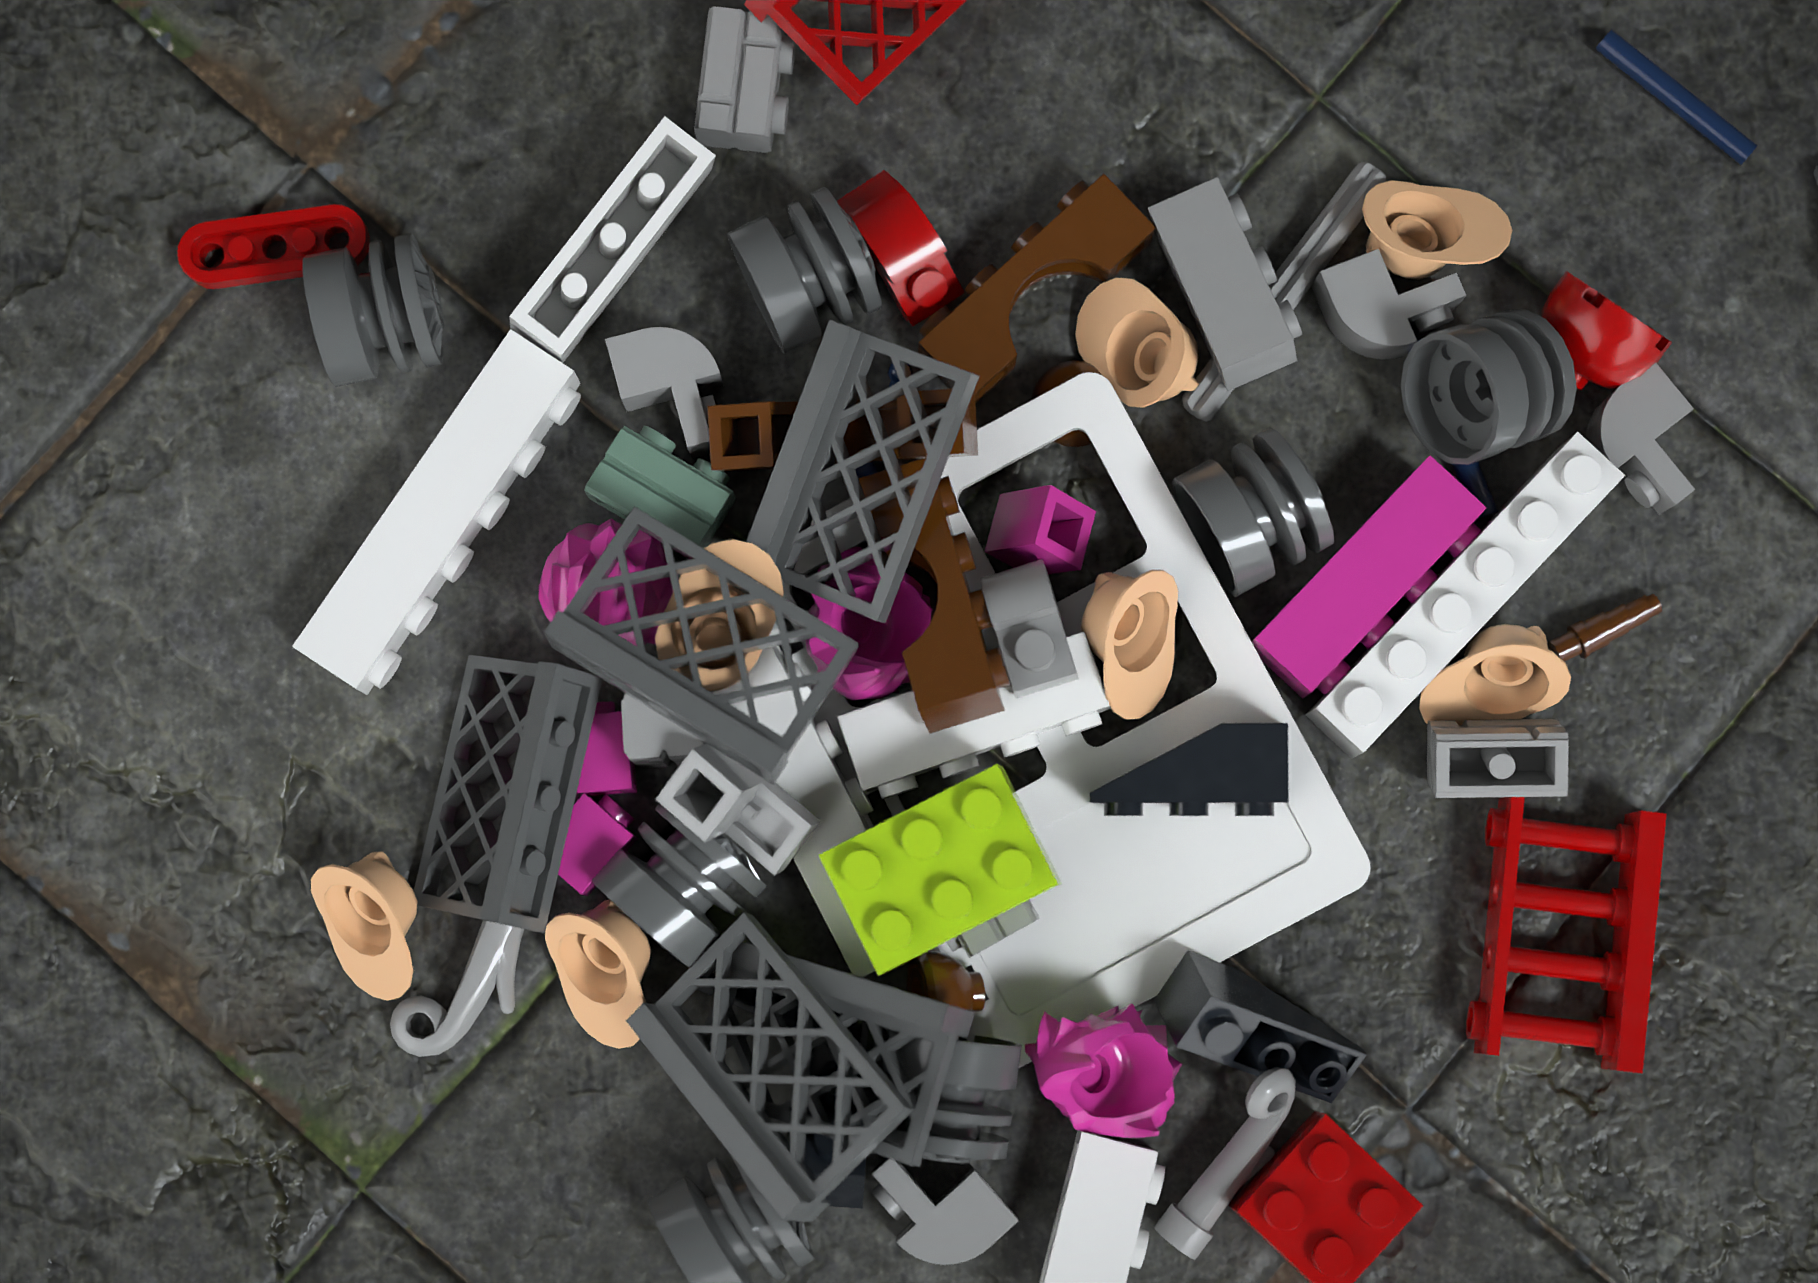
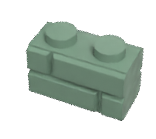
M626 426L621 428L607 450L604 459L600 461L585 486L584 491L588 498L624 520L635 506L700 547L706 548L736 500L733 490L726 487L730 477L723 471H712L711 463L701 458H698L695 464L691 466L674 456L672 452L676 444L648 426H644L639 434Z

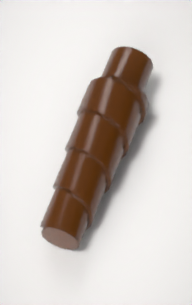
M1652 593L1627 604L1623 603L1605 613L1602 611L1584 621L1580 620L1568 626L1567 633L1547 642L1548 649L1553 651L1564 662L1578 655L1585 659L1591 653L1607 646L1611 641L1627 634L1629 630L1661 613V603L1657 596Z

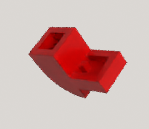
M883 170L837 200L838 205L855 222L868 248L875 268L879 272L902 316L912 326L918 324L965 293L944 255L947 249L931 222L910 193L887 171Z

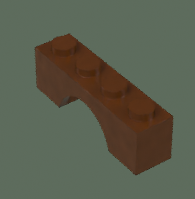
M1105 174L1101 175L1091 186L1084 180L1076 184L1057 204V208L1061 211L1057 217L1044 228L1039 222L1031 225L1011 246V249L1016 253L999 269L993 264L985 267L965 288V291L970 295L953 311L947 306L942 307L920 328L919 333L924 338L919 341L918 353L979 376L974 389L975 404L1015 368L1017 352L1010 335L1009 316L1015 303L1027 289L1046 278L1067 274L1080 275L1104 283L1113 279L1151 244L1156 227ZM938 376L949 389L953 388L955 381Z
M953 388L918 391L927 416L946 407ZM975 392L972 394L949 457L978 456ZM905 394L878 408L889 437L916 423ZM858 398L856 404L861 402L860 398ZM756 402L707 406L711 470L740 472L774 469L798 402ZM866 414L850 422L843 439L850 457L876 444ZM938 427L933 429L934 435L936 434ZM921 435L894 449L898 461L919 460L926 458L928 455ZM879 456L868 463L884 461L882 456Z
M926 458L900 465L904 479L921 471ZM887 470L859 478L865 498L892 485ZM949 476L943 477L939 481L908 565L925 572L938 585V602L932 621L925 632L913 644L902 651L918 711L930 734L1005 711L999 688L1010 685L999 647L987 650L982 630L993 627L982 589L970 592L965 572L975 570L976 565L966 533L962 532L954 535L949 516L960 513ZM913 488V489H911V490L909 491L910 494H911V497H912V495H913V492H914V489H915V488ZM897 497L870 510L881 540L899 532L904 514ZM891 550L886 552L888 558L891 553Z

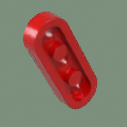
M337 204L196 224L182 236L178 245L177 256L182 270L193 282L204 288L220 289L303 277V258L306 255L331 250L329 248V241L333 235L340 232L349 235V242L346 247L358 266L365 259L369 251L370 234L361 217L351 208ZM273 242H286L287 249L282 257L278 259L267 257L268 247ZM216 249L224 251V259L219 266L213 268L206 267L205 258L209 252Z

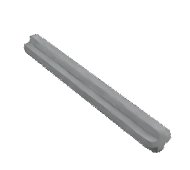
M1360 162L1356 165L1275 273L1277 281L1269 284V287L1277 304L1288 300L1294 310L1312 286L1319 272L1324 270L1363 218L1362 206L1365 195L1376 184L1386 182V176L1382 171L1368 162ZM1212 358L1195 379L1199 384L1194 391H1186L1182 396L1183 407L1191 415L1205 422L1212 419L1233 391V389L1230 391L1226 390Z

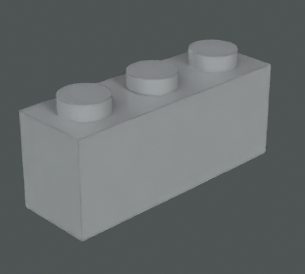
M1216 177L1148 207L1151 222L1156 227L1154 233L1226 390L1230 391L1296 362L1297 355L1294 338L1302 335L1299 322L1289 301L1285 300L1277 304L1269 284L1277 281L1274 269L1263 246L1252 250L1244 231L1251 229L1252 225L1238 193L1227 197L1219 178Z

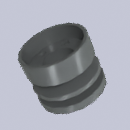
M826 187L810 193L812 206L818 220L814 224H812L798 201L795 200L787 204L789 221L793 234L783 238L775 225L765 215L727 232L733 254L773 338L784 354L822 337L821 324L816 307L826 303L834 316L843 325L852 323L853 314L846 297V293L850 291L863 312L867 315L882 308V301L876 285L875 266L868 248L851 216L838 205L836 199Z
M413 233L396 236L394 240L397 266H392L389 254L382 240L371 241L369 244V272L360 273L357 263L347 247L306 255L303 258V280L310 319L324 367L335 387L377 379L379 375V348L388 347L390 355L401 373L410 372L413 368L412 341H415L421 360L426 368L443 364L442 334L445 325L439 291L433 271L422 256Z
M1507 309L1491 317L1479 318L1471 324H1460L1429 334L1413 345L1404 361L1401 379L1404 411L1415 435L1431 454L1449 464L1465 465L1497 455L1508 448H1517L1528 442L1543 439L1560 430L1573 411L1577 389L1574 363L1562 336L1545 318L1527 309Z
M1271 427L1254 436V451L1243 442L1233 446L1230 453L1236 478L1232 479L1218 462L1209 459L1175 477L1172 481L1174 496L1183 517L1215 576L1234 597L1245 593L1275 575L1270 546L1273 545L1286 561L1295 566L1306 558L1305 545L1317 554L1334 543L1333 528L1315 479L1291 445L1278 431Z
M659 803L655 810L670 822L676 830L666 840L647 823L643 822L637 829L642 838L655 852L654 855L646 863L635 855L619 849L593 878L592 882L642 929L690 968L721 936L718 929L705 915L710 907L714 904L738 918L746 912L743 907L725 892L731 883L736 880L755 898L760 896L767 888V885L760 880L747 855L724 834L704 842Z
M886 1029L889 1039L901 1033ZM975 1035L974 1042H968L965 1037L958 1036L922 1158L952 1163H970V1161L982 1159H1006L1009 1139L982 1132L981 1126H1011L1013 1113L985 1103L986 1091L1016 1089L1022 1044ZM915 1038L895 1051L909 1081L927 1070L934 1043ZM882 1059L881 1070L890 1074L884 1059ZM920 1090L914 1093L917 1100L919 1097ZM909 1114L886 1137L888 1142L904 1147L911 1124Z
M718 1157L707 1163L709 1174L716 1190L715 1193L708 1197L703 1194L693 1181L685 1176L647 1200L650 1211L665 1242L690 1283H754L747 1265L755 1260L778 1282L787 1276L784 1264L776 1250V1247L783 1244L800 1268L815 1259V1254L807 1238L804 1226L805 1221L782 1220L735 1159L734 1161L742 1175L736 1180Z

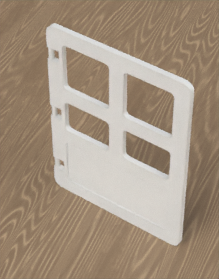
M1092 372L1080 374L977 429L978 456L949 457L941 478L949 476L958 503L959 494L965 488L1071 431L1080 430L1085 432L1147 545L1146 553L1141 558L1113 573L1137 578L1149 570H1164L1174 577L1178 588V603L1217 674V680L1211 688L1099 747L1087 744L1081 732L1065 736L1062 726L1037 734L1041 743L1037 747L1046 762V772L1042 778L1017 790L1016 793L1062 884L1030 900L1040 919L969 958L963 947L953 952L947 943L932 949L956 959L964 968L971 965L975 972H979L982 975L985 992L989 999L985 1001L982 1011H975L968 1038H966L967 1041L974 1042L975 1035L1022 1044L1019 1068L1032 1062L1025 1053V1044L1036 1043L1044 1011L1061 1023L1062 1017L1074 1022H1080L1091 1013L1097 1016L1116 1006H1119V1011L1130 1003H1133L1134 1007L1158 995L1187 951L1221 962L1358 890L1365 884L1370 874V861L1116 391L1107 378ZM849 498L825 511L827 518L852 506V499ZM959 506L960 513L949 516L954 535L965 532L969 541L976 569L965 572L970 592L982 589L980 578L995 574V571ZM858 517L832 530L840 553L867 542ZM812 520L810 527L815 525L814 520ZM820 536L803 544L794 568L795 571L806 575L829 562ZM782 581L783 597L797 605L791 592L792 585ZM1095 582L1057 602L1066 637L1081 633V620L1085 607L1093 595ZM792 623L795 630L802 629L801 627ZM994 628L983 629L982 633L987 650L996 647L1000 649ZM802 640L804 648L792 654L793 662H798L805 675L817 673L818 668L814 660L807 654L806 640ZM777 646L778 649H779V651H780V653H781V655H782V657H783V659H784V661H785V663H786L785 656H784V654H783V652H782L780 646ZM911 682L898 687L899 693H891L862 707H853L846 697L834 689L830 691L814 716V720L818 724L827 719L844 751L842 755L834 759L846 781L855 776L858 778L838 716L913 691ZM1221 723H1288L1289 803H1274V816H1235V803H1208L1209 816H1169V803H1143V816H1104V803H1090V792ZM873 790V791H870V792L865 791V792H866L867 795H869V794L875 792L876 790ZM898 795L884 799L893 817L906 811ZM868 814L864 815L869 827H874Z

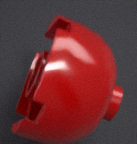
M1568 271L1564 273L1551 291L1541 313V317L1545 318L1562 336L1573 360L1576 385L1580 390H1583L1588 381L1612 389L1640 377L1651 366L1658 363L1672 343Z

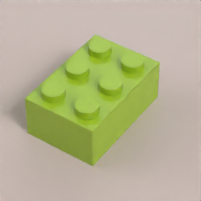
M999 764L819 854L827 874L878 976L1062 884L1003 766Z

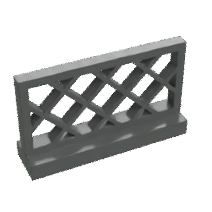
M829 319L746 542L753 543L770 555L781 573L783 582L875 621L886 623L979 376ZM879 352L891 357L900 382L873 395L866 377L875 353ZM908 364L923 370L912 375ZM938 376L955 381L946 407L927 416L917 387ZM905 394L916 423L889 437L878 408ZM858 398H860L861 402L856 404ZM866 414L876 444L850 457L843 439L850 422ZM938 427L936 434L934 435L933 429ZM921 435L928 454L921 471L904 479L894 449ZM882 456L892 485L865 498L855 469ZM843 475L853 505L827 518L821 502V496L827 483ZM915 488V489H914V492H913V495H912V497H911V494H910L909 491H910L911 489ZM897 497L904 514L899 532L881 540L870 510ZM858 517L869 547L842 559L832 530ZM812 520H814L815 525L810 527ZM820 536L830 566L811 576L795 571L794 568L803 544ZM891 550V553L888 558L886 552ZM874 558L881 579L871 603L856 596L847 571ZM835 578L838 588L828 585L825 582Z
M635 506L564 612L558 610L544 631L552 648L773 785L788 764L787 758L859 648V644ZM639 529L663 543L668 565L629 573L625 550ZM672 549L690 560L675 563ZM619 561L621 575L607 578ZM706 569L719 577L723 594L722 600L684 607L678 579L679 574ZM670 577L677 610L639 618L632 585ZM727 583L744 592L745 595L730 597ZM624 587L631 620L603 626L583 614L598 592ZM761 603L775 612L779 634L740 642L733 609ZM726 611L733 644L695 653L687 619ZM784 618L802 629L787 632ZM680 621L687 655L659 661L646 653L641 629ZM634 631L637 646L625 640L619 634ZM817 637L838 650L825 671L797 677L789 643ZM782 645L790 679L750 687L743 654ZM736 655L743 684L742 690L714 695L702 687L697 664ZM690 666L693 681L674 669ZM815 685L803 704L800 688ZM792 690L797 715L784 735L781 736L758 722L753 698ZM746 700L749 716L730 704Z
M476 655L468 656L414 888L417 906L545 933L602 678L557 663L539 661L536 664ZM490 672L494 673L501 691L485 706L482 697L487 675ZM533 685L527 710L521 696ZM509 710L515 727L499 741L493 723ZM480 737L486 755L471 768L468 762L471 745ZM518 749L512 773L507 758ZM494 772L500 790L485 804L478 786ZM465 800L471 818L456 831L453 823L456 809ZM504 811L498 836L493 821ZM479 835L486 854L470 867L464 849ZM450 863L457 881L442 896L437 897L442 870ZM489 875L483 900L478 885Z
M743 913L655 1004L643 1002L626 1020L781 1219L785 1221L812 1222L830 1204L826 1197L913 1110L902 1094L752 914ZM748 937L759 951L758 979H731L732 953ZM773 969L782 980H773ZM716 970L715 979H707ZM699 987H715L712 1026L694 1025L680 1007ZM730 988H757L754 1027L728 1026ZM772 989H791L799 999L797 1028L770 1027ZM813 1017L823 1029L812 1028ZM702 1034H712L711 1045ZM727 1035H754L751 1075L734 1074L726 1065ZM769 1036L797 1037L794 1076L767 1075ZM812 1037L831 1038L839 1047L838 1078L809 1077ZM853 1066L863 1078H853ZM741 1082L751 1083L750 1093ZM766 1083L794 1084L791 1124H774L764 1112ZM809 1085L837 1086L835 1126L807 1125ZM852 1086L871 1087L888 1107L869 1127H850ZM781 1132H791L790 1143ZM806 1133L834 1134L833 1163L817 1178L804 1162ZM849 1135H860L849 1146Z
M743 941L732 953L731 979H758L759 951L753 943ZM785 953L832 1011L843 1014L838 1018L846 1028L859 1020L867 1022L878 1046L869 1051L868 1055L875 1063L884 1059L897 1090L913 1108L909 1113L911 1124L904 1147L888 1142L885 1138L872 1152L908 1165L920 1167L958 1036L968 1038L975 1012ZM773 969V980H782ZM730 988L728 1026L754 1027L755 1017L742 1025L739 1024L732 1008L738 988ZM772 989V992L787 997L777 1003L772 993L770 1023L775 1028H788L783 1014L798 1006L799 999L791 989ZM714 997L705 1026H712ZM884 1027L901 1033L889 1039ZM702 1034L711 1045L712 1034ZM727 1035L726 1049L734 1046L745 1073L751 1075L753 1054L746 1040V1037L749 1035ZM777 1036L783 1051L768 1060L767 1075L788 1063L794 1075L796 1044L791 1036ZM812 1037L811 1049L827 1041L838 1065L839 1047L834 1041L827 1037ZM915 1038L934 1043L927 1070L908 1081L895 1051ZM853 1066V1078H858L857 1074L859 1072ZM838 1071L828 1077L838 1078ZM741 1082L745 1088L751 1086V1083ZM809 1085L808 1108L811 1115L807 1114V1125L835 1126V1123L829 1121L819 1097L836 1086ZM766 1086L764 1112L768 1117L791 1124L793 1098L781 1105L773 1102ZM852 1086V1099L858 1112L850 1117V1127H858L863 1123L865 1127H869L877 1119L876 1115L885 1111L888 1107L881 1098L870 1104L863 1087ZM920 1090L919 1097L917 1100L914 1093ZM818 1133L820 1135L834 1139V1134ZM849 1135V1144L851 1145L860 1135Z

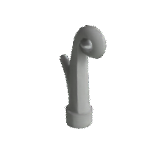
M482 920L473 949L448 1012L433 999L424 996H411L403 1000L393 1011L390 1021L391 1034L397 1045L407 1053L419 1057L439 1055L450 1049L469 1031L485 1007L495 986H497L500 1009L505 1014L512 1013L515 1008V970L524 929ZM418 1012L427 1015L432 1021L435 1031L428 1036L417 1035L412 1030L410 1024L413 1014Z
M1273 1068L1267 1070L1252 1083L1246 1097V1108L1250 1116L1178 1204L1172 1202L1155 1224V1230L1166 1241L1191 1259L1195 1260L1214 1236L1210 1229L1241 1186L1274 1157L1275 1152L1269 1144L1287 1117L1295 1097V1079L1288 1069Z

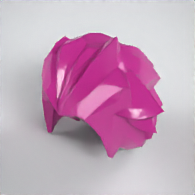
M609 519L600 525L592 523L579 525L566 534L565 540L559 543L550 553L542 571L538 596L545 616L550 622L558 610L564 612L621 527V523ZM639 529L625 550L629 573L668 565L663 543ZM619 561L607 578L621 575ZM670 577L632 585L639 618L664 613L673 594ZM624 587L598 592L583 614L603 626L631 620ZM658 626L641 629L644 644L656 645L655 637ZM634 631L619 634V636L637 646Z
M853 547L841 553L842 559L861 551L862 548ZM874 558L847 571L856 596L871 603L881 579ZM830 564L822 565L818 572L829 567ZM907 573L904 574L886 623L875 621L811 593L814 604L808 610V613L859 644L858 650L832 688L842 696L850 700L881 699L891 693H899L898 687L901 684L910 682L902 651L913 644L925 632L931 622L932 612L930 597L922 593L923 586ZM835 578L825 582L828 585L838 588ZM817 637L806 639L807 654L814 660L818 668L816 672L825 671L838 650Z
M1130 1003L1120 1011L1119 1006H1116L1097 1016L1091 1013L1080 1022H1074L1062 1017L1060 1023L1044 1011L1036 1043L1025 1044V1053L1034 1063L1041 1092L1060 1109L1063 1115L1069 1117L1071 1124L1076 1130L1124 1138L1159 1135L1157 1128L1165 1122L1166 1114L1174 1104L1173 1080L1182 1063L1168 1053L1166 1025L1145 1026L1140 1018L1142 1010L1136 1011L1133 1003Z

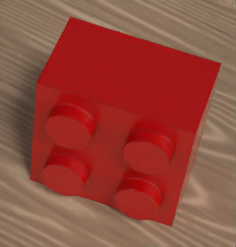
M1314 1111L1228 1206L1309 1283H1354L1424 1205L1327 1114Z

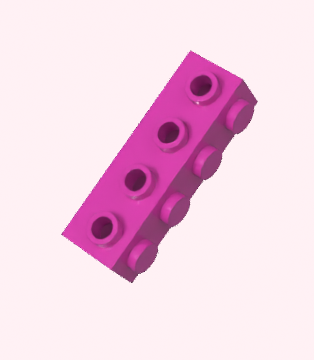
M1430 455L1252 640V644L1261 660L1302 699L1315 688L1326 695L1351 669L1343 660L1359 642L1369 650L1395 623L1387 615V612L1403 596L1412 604L1438 578V575L1430 567L1447 550L1456 558L1480 534L1482 530L1473 522L1487 507Z

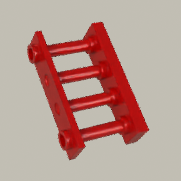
M1525 797L1499 798L1498 808H1490L1485 828L1486 846L1494 847L1479 1001L1471 1000L1466 1018L1467 1039L1475 1040L1473 1053L1499 1056L1501 1037L1594 1048L1595 1054L1602 1056L1601 1069L1643 1074L1667 813L1643 810L1625 814L1624 824L1619 823L1615 829L1523 818ZM1520 844L1612 855L1614 862H1620L1618 888L1612 887L1609 893L1516 882ZM1514 908L1606 919L1608 926H1614L1612 952H1605L1603 957L1510 946ZM1513 972L1600 983L1601 989L1608 991L1606 1017L1600 1016L1597 1022L1504 1011L1507 973Z

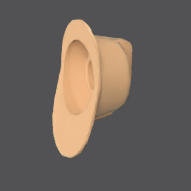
M1391 180L1376 184L1365 195L1362 206L1365 223L1371 230L1366 243V253L1379 249L1387 269L1396 275L1408 279H1423L1435 275L1447 263L1459 265L1485 263L1499 257L1509 246L1512 227L1508 215L1498 204L1479 193L1463 189L1424 186Z
M1114 278L1101 283L1086 297L1077 318L1075 335L1078 351L1084 362L1093 365L1102 376L1110 381L1120 401L1129 407L1145 408L1158 401L1172 398L1181 391H1194L1199 384L1193 377L1198 362L1197 342L1190 329L1181 323L1176 315L1148 287L1135 279Z
M732 539L712 543L704 548L783 597L784 591L780 571L770 555L753 543ZM702 569L681 574L679 584L685 608L723 599L719 577L708 570ZM727 583L730 597L745 595L744 592ZM674 592L664 612L677 610ZM761 603L733 609L740 642L770 635L776 622L773 610ZM726 611L687 619L695 653L733 644ZM680 621L659 625L655 637L658 660L687 655ZM762 650L743 654L747 673L757 663ZM736 655L697 664L702 687L709 692L727 689L741 681ZM690 666L674 669L693 681Z
M1149 570L1137 578L1121 576L1111 572L1099 574L1095 581L1093 595L1085 607L1081 620V632H1085L1090 650L1104 663L1103 680L1106 699L1113 712L1126 720L1140 719L1151 712L1164 696L1172 677L1178 588L1174 577L1164 570Z
M1509 624L1491 626L1477 633L1468 644L1462 660L1441 670L1421 691L1419 710L1426 724H1428V721L1455 720L1458 725H1462L1465 720L1522 719L1559 703L1569 691L1571 674L1566 663L1548 649L1546 635L1539 626L1528 628Z
M382 851L372 852L348 867L333 864L320 867L311 878V893L317 908L323 916L333 948L344 971L359 988L372 997L387 1001L402 997L410 988L413 976L411 955L405 939V935L417 913V899L413 889L406 879L394 869L388 856Z
M610 899L603 901L594 909L587 910L581 915L570 912L556 915L546 925L545 941L556 965L565 998L574 1018L589 1035L604 1045L618 1049L634 1046L640 1038L626 1020L643 1002L646 1003L640 982L649 966L651 948L648 938L641 928Z

